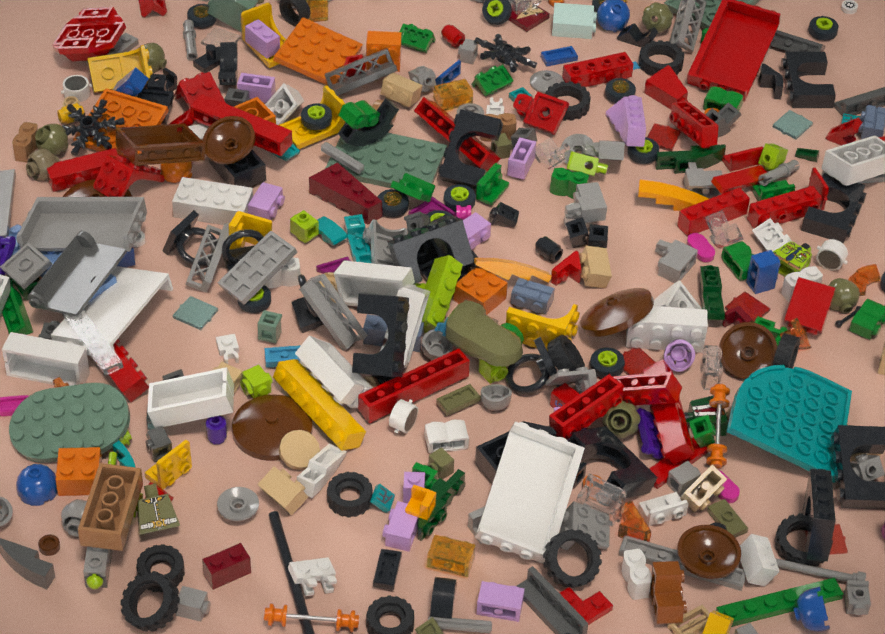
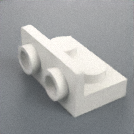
M771 218L752 230L766 251L772 250L773 252L786 243L792 242L787 234H782L783 229L778 222L774 223Z
M677 492L640 502L638 508L648 526L686 516L688 502L687 500L682 501Z

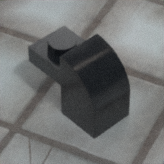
M435 577L430 616L452 619L457 579Z

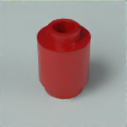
M448 24L443 27L441 35L444 40L455 48L459 47L460 44L463 45L465 41L464 33L454 25Z

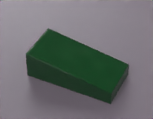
M797 148L795 157L817 163L819 150Z

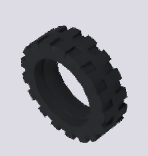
M658 40V42L651 41L644 44V47H641L639 66L647 75L653 76L667 65L673 69L676 75L682 71L684 52L675 43L671 44L669 41L663 42V40ZM653 55H666L674 61L668 64H660L652 61L649 57Z
M565 81L559 84L554 83L545 92V94L555 98L571 96L580 101L579 104L568 107L562 119L563 121H566V119H570V121L576 118L581 119L582 116L589 112L590 92L579 83L574 84L571 81L569 83H565Z
M798 513L797 516L793 514L788 519H783L777 529L775 548L779 551V556L783 557L786 561L817 567L825 561L806 559V552L795 549L790 545L786 537L795 530L808 531L810 514L806 516L804 513Z
M570 529L553 536L550 542L546 544V551L543 553L545 562L543 564L544 568L548 570V576L552 577L555 583L562 584L563 587L575 588L591 582L595 578L594 576L599 573L600 569L598 568L602 564L600 555L602 554L601 550L597 547L598 543L596 540L591 539L592 536L590 534H585L582 530ZM567 541L577 542L584 548L587 554V567L579 576L566 574L558 564V549Z
M149 571L143 572V575L135 576V579L127 584V589H124L122 593L124 597L120 602L123 607L121 612L122 615L126 616L125 620L134 627L148 632V630L154 632L158 628H164L167 622L173 620L172 616L178 611L177 604H180L179 590L175 587L176 584L165 575L156 571H152V573ZM151 586H161L164 592L161 607L150 617L141 618L137 612V603L140 595Z

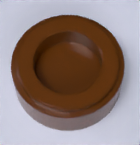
M52 534L41 537L38 542L40 553L45 556H52L58 553L60 550L59 538Z

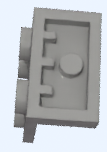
M580 367L576 371L561 369L556 374L551 375V378L546 381V386L575 383L574 390L581 394L597 383L595 369L588 370V367Z

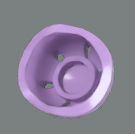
M674 340L664 350V361L674 371H684L694 362L695 350L686 340Z

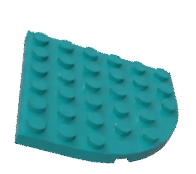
M773 365L761 368L752 373L738 388L732 403L727 432L807 471H810V469L831 471L832 482L835 483L837 466L833 462L835 447L831 443V434L838 425H847L852 390L800 367L792 369L785 368V365Z

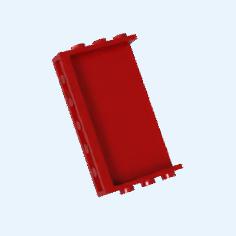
M722 0L687 74V84L699 87L702 90L720 87L726 91H734L743 95V101H746L780 25L781 13L753 6L743 1Z

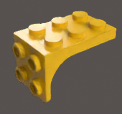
M270 3L259 5L241 13L242 40L244 42L245 26L257 19L280 36V47L286 41L274 23L272 5ZM245 42L268 68L279 65V63L273 61L274 55L266 59Z
M140 45L138 49L129 52L88 58L94 93L103 92L105 88L113 90L116 83L135 67L150 79L153 72L152 67L148 66V59H150L148 49H145L144 45Z
M327 85L323 87V97L320 104L328 106L332 111V122L327 128L322 130L308 129L302 124L301 116L280 124V126L292 130V142L298 149L337 134L345 124V121L338 116L345 103Z
M573 304L570 312L564 317L550 319L509 307L506 312V323L516 326L522 332L524 337L523 344L537 348L534 340L541 337L547 348V344L560 335H564L572 341L571 337L576 336L578 330L576 323L580 312H577L578 305Z

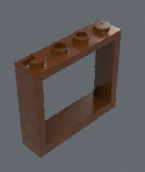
M185 123L116 128V146L134 166L205 161V143ZM182 127V132L177 131V128Z

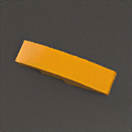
M639 180L638 197L656 198V204L673 205V211H680L709 199L678 186Z
M474 258L475 265L506 280H509L513 274L529 281L533 275L549 283L552 277L547 271L513 260Z

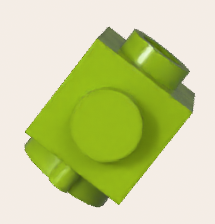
M765 143L759 164L763 165L764 169L768 171L778 168L780 164L785 162L788 149L773 143Z
M303 210L290 218V232L298 240L306 243L319 235V221Z
M479 359V373L490 384L495 381H501L506 377L508 373L506 366H493Z
M259 364L242 372L240 386L246 396L251 395L252 398H256L272 392V377Z

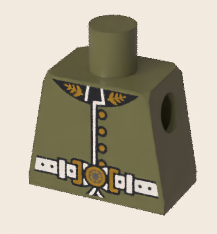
M156 484L144 486L146 499L138 500L139 535L180 526L169 495L159 496Z

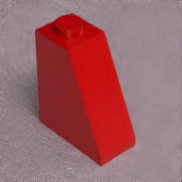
M669 65L646 80L644 93L670 110L672 103L688 101L687 89Z

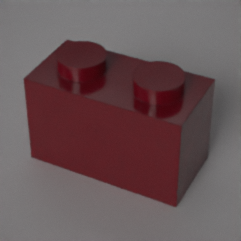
M242 543L202 559L203 575L213 590L251 574V558Z

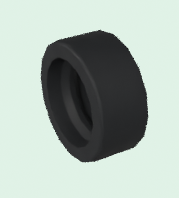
M281 0L279 3L280 13L290 25L297 26L302 17L310 18V7L306 0ZM291 4L296 8L298 14L295 13Z

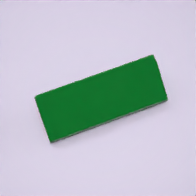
M11 287L2 310L9 334L11 332L24 335L31 334L34 331L21 294Z

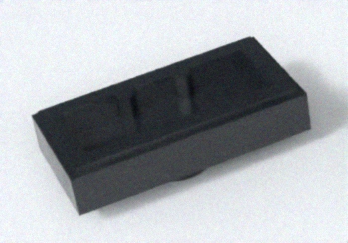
M381 549L373 587L394 590L402 552Z

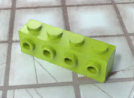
M450 255L435 259L425 286V290L430 291V295L422 318L424 333L435 330L437 323H444L452 295L455 292L456 283L461 275L463 264Z

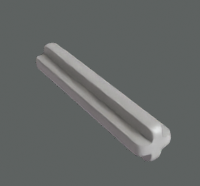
M324 142L321 145L322 152L354 172L360 174L364 171L362 163L328 142Z
M433 617L441 629L491 633L492 631L491 621Z

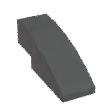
M0 538V553L10 567L24 579L47 590L55 578L53 564L40 560L37 550Z

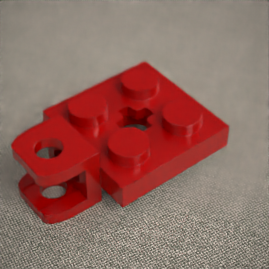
M538 91L534 99L526 94H518L513 103L517 113L525 117L523 120L525 125L554 135L570 105L567 101ZM549 110L550 114L544 117L542 113Z

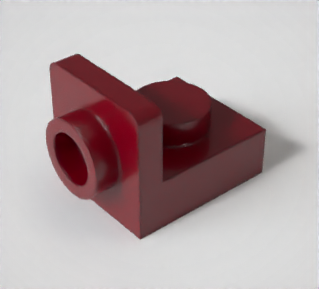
M737 306L725 312L722 325L727 327L734 324L735 326L739 323L753 322V319L740 306Z

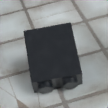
M445 214L428 224L433 222L441 223L445 221L444 219L447 218V215ZM426 224V225H424V226H422V227H420V228H421V229H424V228L427 227L428 224ZM432 238L420 246L417 253L419 270L433 264L435 259L448 255L446 245L441 239Z

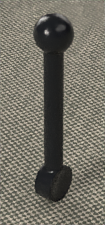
M857 306L854 312L842 320H837L835 326L841 327L844 322L860 310L861 306Z

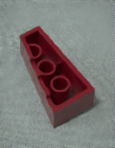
M338 162L309 177V194L313 196L318 195L322 201L335 204L337 209L348 211L350 216L362 214L364 223L367 225L373 219L378 220L382 217V200Z

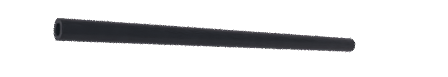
M277 511L270 512L268 516L297 614L309 615L301 586L294 583L288 570L289 563L293 562L279 513ZM299 619L303 634H315L311 620Z

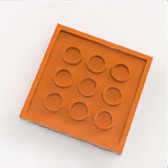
M302 17L274 55L273 61L328 85L324 74L344 66L346 57L358 55L363 44ZM331 76L332 85L338 83L341 76Z
M105 88L95 104L98 107L101 99L107 100V104L104 107L107 111L101 114L103 117L97 119L98 122H102L105 118L109 120L111 117H115V120L124 118L125 125H115L117 128L161 125L169 112L168 106ZM107 127L108 130L100 128L99 132L105 133L103 136L111 138L108 142L112 145V148H115L119 155L126 157L116 146V129ZM77 132V134L73 138V141H76L77 139L75 138L81 135L80 132ZM94 136L87 137L88 142H85L86 148L99 152L106 150L102 144L97 146V140L93 142Z

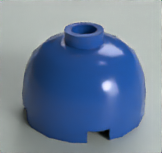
M605 0L597 11V21L607 31H621L626 27L630 19V9L623 0Z
M33 464L24 468L18 475L16 482L17 494L21 501L31 506L44 505V501L49 499L52 501L58 494L54 471L42 464Z
M820 587L804 591L797 600L798 607L794 608L796 620H801L805 628L814 632L830 630V625L825 626L824 621L828 620L823 596H818L817 594L818 591H821Z

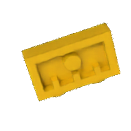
M237 211L228 225L229 235L239 230L251 229L258 231L265 237L272 231L271 220ZM253 237L239 238L231 244L230 250L243 247L245 242L256 245L258 241Z
M184 440L163 456L155 465L144 472L145 478L164 490L167 486L172 485L180 476L186 474L192 468L190 442Z

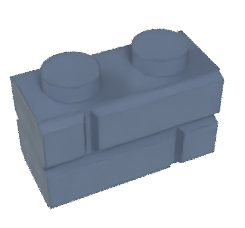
M871 105L866 106V110L862 111L860 117L862 124L858 132L861 133V139L871 136L883 137L885 108H876V106Z
M518 278L511 292V304L533 310L536 313L547 314L554 300L555 288Z

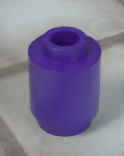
M214 416L206 420L207 438L211 443L216 445L222 444L227 438L226 420L223 416Z

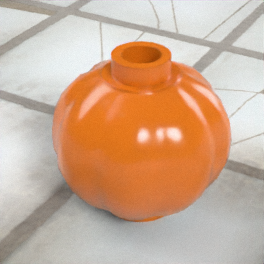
M192 162L161 164L160 169L166 181L178 183L182 177H192L193 165Z

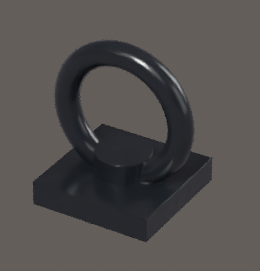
M195 210L170 232L162 250L165 254L169 255L176 248L180 257L193 265L195 258L187 254L184 245L190 241L193 235L203 236L205 232L203 228L194 227L199 217ZM211 232L208 233L211 240L216 239ZM205 260L198 262L200 267L207 266Z
M251 229L236 231L226 238L222 245V254L227 272L255 246L229 250L231 244L243 237H253L259 242L264 238L261 233Z
M303 274L298 276L300 288L307 282ZM305 297L292 301L302 333L324 325Z
M541 337L534 340L540 355L533 353L524 354L516 363L509 365L507 368L506 384L516 393H533L542 388L551 375L557 373V369ZM535 361L542 373L540 379L529 386L517 385L513 380L516 368L525 362Z

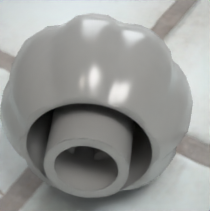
M76 499L67 504L61 512L63 528L75 537H79L78 527L87 501L82 499Z

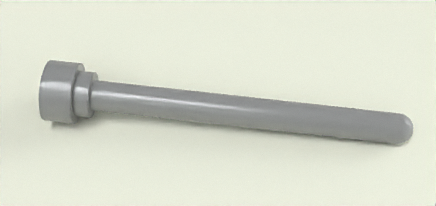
M776 559L778 568L826 578L835 577L836 580L845 582L847 580L865 581L866 579L865 572L858 571V573L853 572V574Z

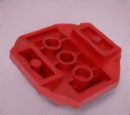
M114 7L84 8L79 12L78 16L65 24L52 46L57 53L63 54L72 62L88 61V58L108 55L123 34L126 25Z

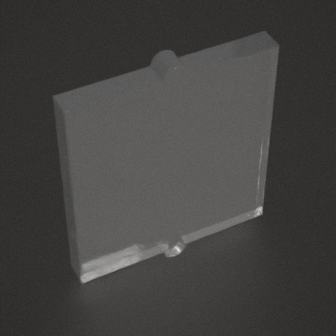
M215 27L210 33H207L201 44L205 46L213 44L216 47H220V42H238L241 36Z

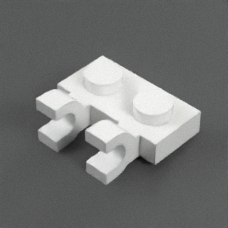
M329 557L289 563L288 570L295 584L301 583L305 596L314 595L313 587H317V581H321L325 593H333L334 588L332 584H336L337 579Z

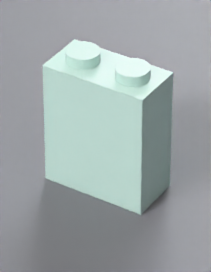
M554 3L552 36L592 39V32H596V23L594 22H596L597 12H594V5Z

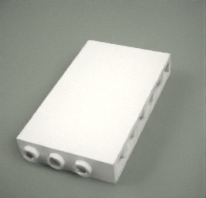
M116 266L111 274L116 276L117 283L90 301L78 317L67 315L51 334L52 340L84 346L89 356L115 360L117 358L113 347L115 341L159 289L173 290L169 274Z
M515 421L509 431L475 538L479 539L483 544H492L500 547L504 552H513L523 559H532L543 564L545 562L543 553L546 551V544L560 531L585 448L568 442L565 438L552 436L544 430H537L529 427L526 423Z

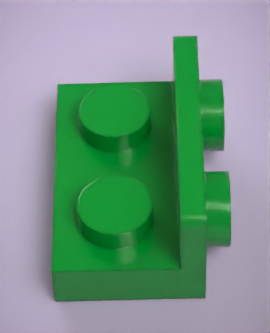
M403 23L399 31L402 32L401 45L427 53L431 42L435 43L436 41L431 30H423L413 24L407 25Z
M502 64L498 67H491L486 73H478L471 85L473 87L478 85L486 97L511 85L514 80Z
M495 163L477 183V200L493 205L509 187V182L502 179V165Z
M404 173L403 178L399 182L392 181L390 187L416 199L430 202L436 186L413 175Z
M786 180L771 182L766 186L761 184L754 185L752 192L757 201L795 191L796 187L794 184H788Z

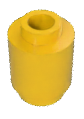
M78 103L72 104L76 110L82 108V114L84 113L82 105L79 106ZM67 106L57 110L61 124L75 122L73 121L75 118L68 117L72 113L67 110Z

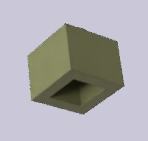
M501 133L499 141L491 139V150L501 159L509 158L510 150L513 148L512 142L505 133Z
M442 447L429 454L428 466L438 471V478L444 479L454 473V459Z

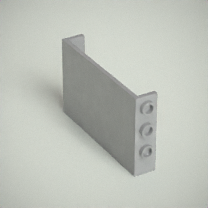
M37 197L31 210L28 212L26 220L22 224V228L17 233V243L20 244V248L29 242L38 251H64L76 234L83 230L88 232L96 243L123 248L130 252L133 244L136 243L138 233L141 231L142 223L146 220L147 208L144 197Z

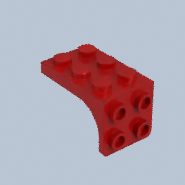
M201 72L191 79H182L178 83L174 94L175 99L183 97L189 109L190 105L202 94L226 103L211 72L205 74Z
M106 155L93 187L107 197H124L128 188L135 181L145 179L164 183L165 176L160 173L161 169L155 166H134L128 158L122 155Z

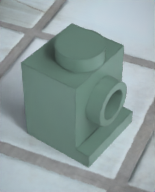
M263 311L257 323L259 340L277 344L282 333V314Z

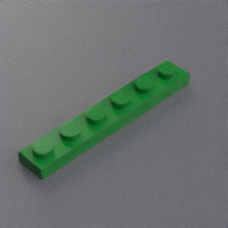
M834 577L718 606L716 611L734 618L731 626L734 627L793 612L794 608L798 607L797 600L799 596L811 588L820 587L821 591H818L817 594L818 596H823L824 604L841 600L844 594Z

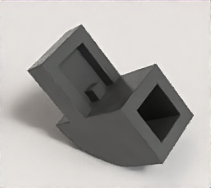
M728 102L719 112L711 108L705 115L718 124V137H722L731 131L729 127L741 116V113Z

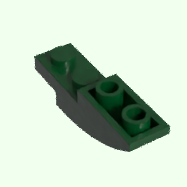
M699 145L690 146V151L657 152L655 167L656 170L674 169V173L679 174L685 173V169L688 168V162H695L697 169H706L722 161L726 145H713L710 148H701Z
M713 265L700 266L702 309L707 310V320H724L725 311L721 294L722 283L719 267Z
M458 469L447 481L439 478L433 484L430 490L436 492V506L428 521L419 518L418 540L422 541L426 536H430L439 523L444 522L448 514L447 506L452 502L453 497L457 493H461L465 488V472Z

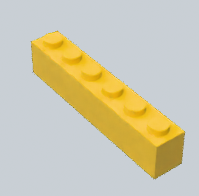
M297 359L279 361L273 375L276 382L341 451L359 448L366 434L364 428L341 404L333 399V396L322 387L318 380Z

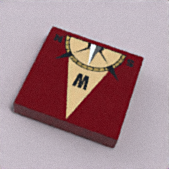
M523 0L512 7L511 16L508 20L528 32L549 19L550 13L529 0Z

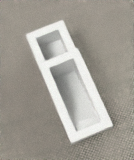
M328 444L309 460L308 468L297 476V481L306 488L304 492L307 496L313 498L324 487L343 461L347 451H341L338 447Z

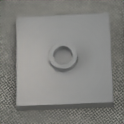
M28 242L1 265L0 268L21 288L25 289L46 271L52 263Z

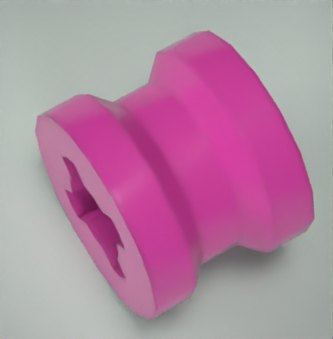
M456 205V217L464 220L471 216V205L466 207Z

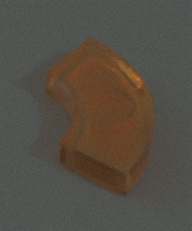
M876 264L861 267L849 277L848 280L858 286L860 296L866 295L867 286L880 281V274Z

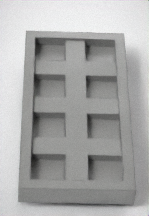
M270 231L217 283L222 289L245 305L298 252L295 247Z

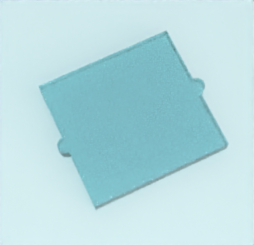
M789 110L772 127L796 140L813 125V122L804 118L803 115H798Z
M190 296L183 304H180V308L173 314V318L202 330L208 322L212 321L211 318L218 312V308Z

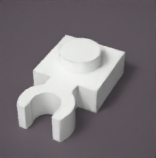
M491 97L490 104L487 105L486 114H504L503 99L500 98L499 102H494L493 97Z
M235 334L216 337L220 356H224V362L228 364L229 359H235V362L239 363V346Z

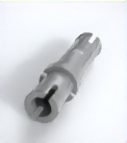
M185 20L183 22V38L186 42L187 59L194 61L198 58L195 40L196 31L194 30V22L192 20Z
M791 160L788 163L780 164L778 168L760 175L759 180H763L759 181V183L766 186L781 177H788L792 172L799 169L800 166H796L799 162Z

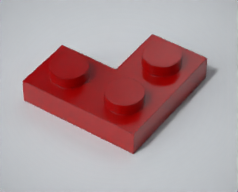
M570 587L560 592L561 596L588 622V625L613 610V604L600 591L584 601Z

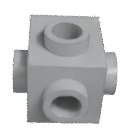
M419 66L408 72L410 80L423 85L421 92H427L436 86V75L432 69Z
M862 454L856 456V460L850 462L855 474L866 481L875 482L874 479L885 475L880 456Z

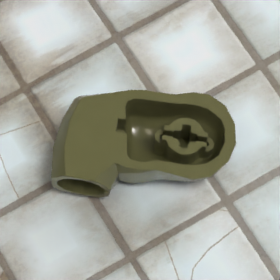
M465 300L458 304L447 318L446 338L452 345L464 353L484 360L493 366H508L516 363L522 357L523 349L520 338L514 332L499 325L493 318L486 316V310L481 304Z

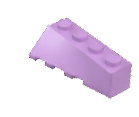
M635 95L623 97L608 109L605 115L610 117L611 124H614L615 130L620 132V137L626 146L644 147L646 124L642 97Z

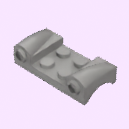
M372 220L369 227L365 228L363 232V239H365L366 243L371 244L372 264L394 266L387 241L393 240L392 237L399 234L407 235L406 228L390 230L382 227L377 220Z

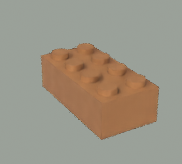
M99 463L78 527L80 546L123 551L143 486L141 468Z

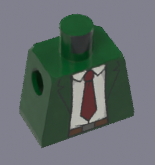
M714 395L690 401L688 412L684 413L687 424H690L689 421L708 414L716 430L717 408L709 405V401L714 398ZM722 408L720 436H726L729 422L725 409Z

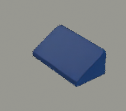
M461 60L455 62L435 79L436 86L434 88L439 91L461 74Z

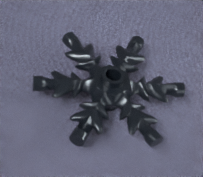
M500 34L495 35V39H493L495 44L478 37L474 40V43L490 50L480 54L482 60L487 58L494 60L497 58L500 63L508 65L512 73L517 71L516 67H519L516 61L525 66L537 67V62L522 56L530 53L531 48L529 46L523 48L517 46L515 48L507 44V41L502 40Z
M101 99L98 107L94 105L93 112H90L91 116H85L86 113L82 114V108L76 110L72 104L67 106V110L72 113L68 117L75 118L73 120L75 122H80L78 126L71 124V127L62 125L67 136L71 133L72 136L76 132L81 133L80 136L75 138L77 140L71 144V146H75L71 151L72 155L77 156L81 147L85 149V142H88L87 137L94 136L93 142L97 140V146L102 144L106 150L112 148V145L108 142L111 138L103 136L105 133L99 132V129L104 128L108 130L107 127L116 129L115 125H125L124 118L115 120V117H111L109 120L105 118L102 122H98L97 119L103 117L101 114L107 111L104 108L107 100Z

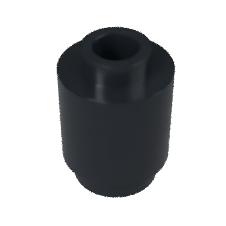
M547 236L539 238L535 244L536 252L549 261L556 262L563 254L561 246Z

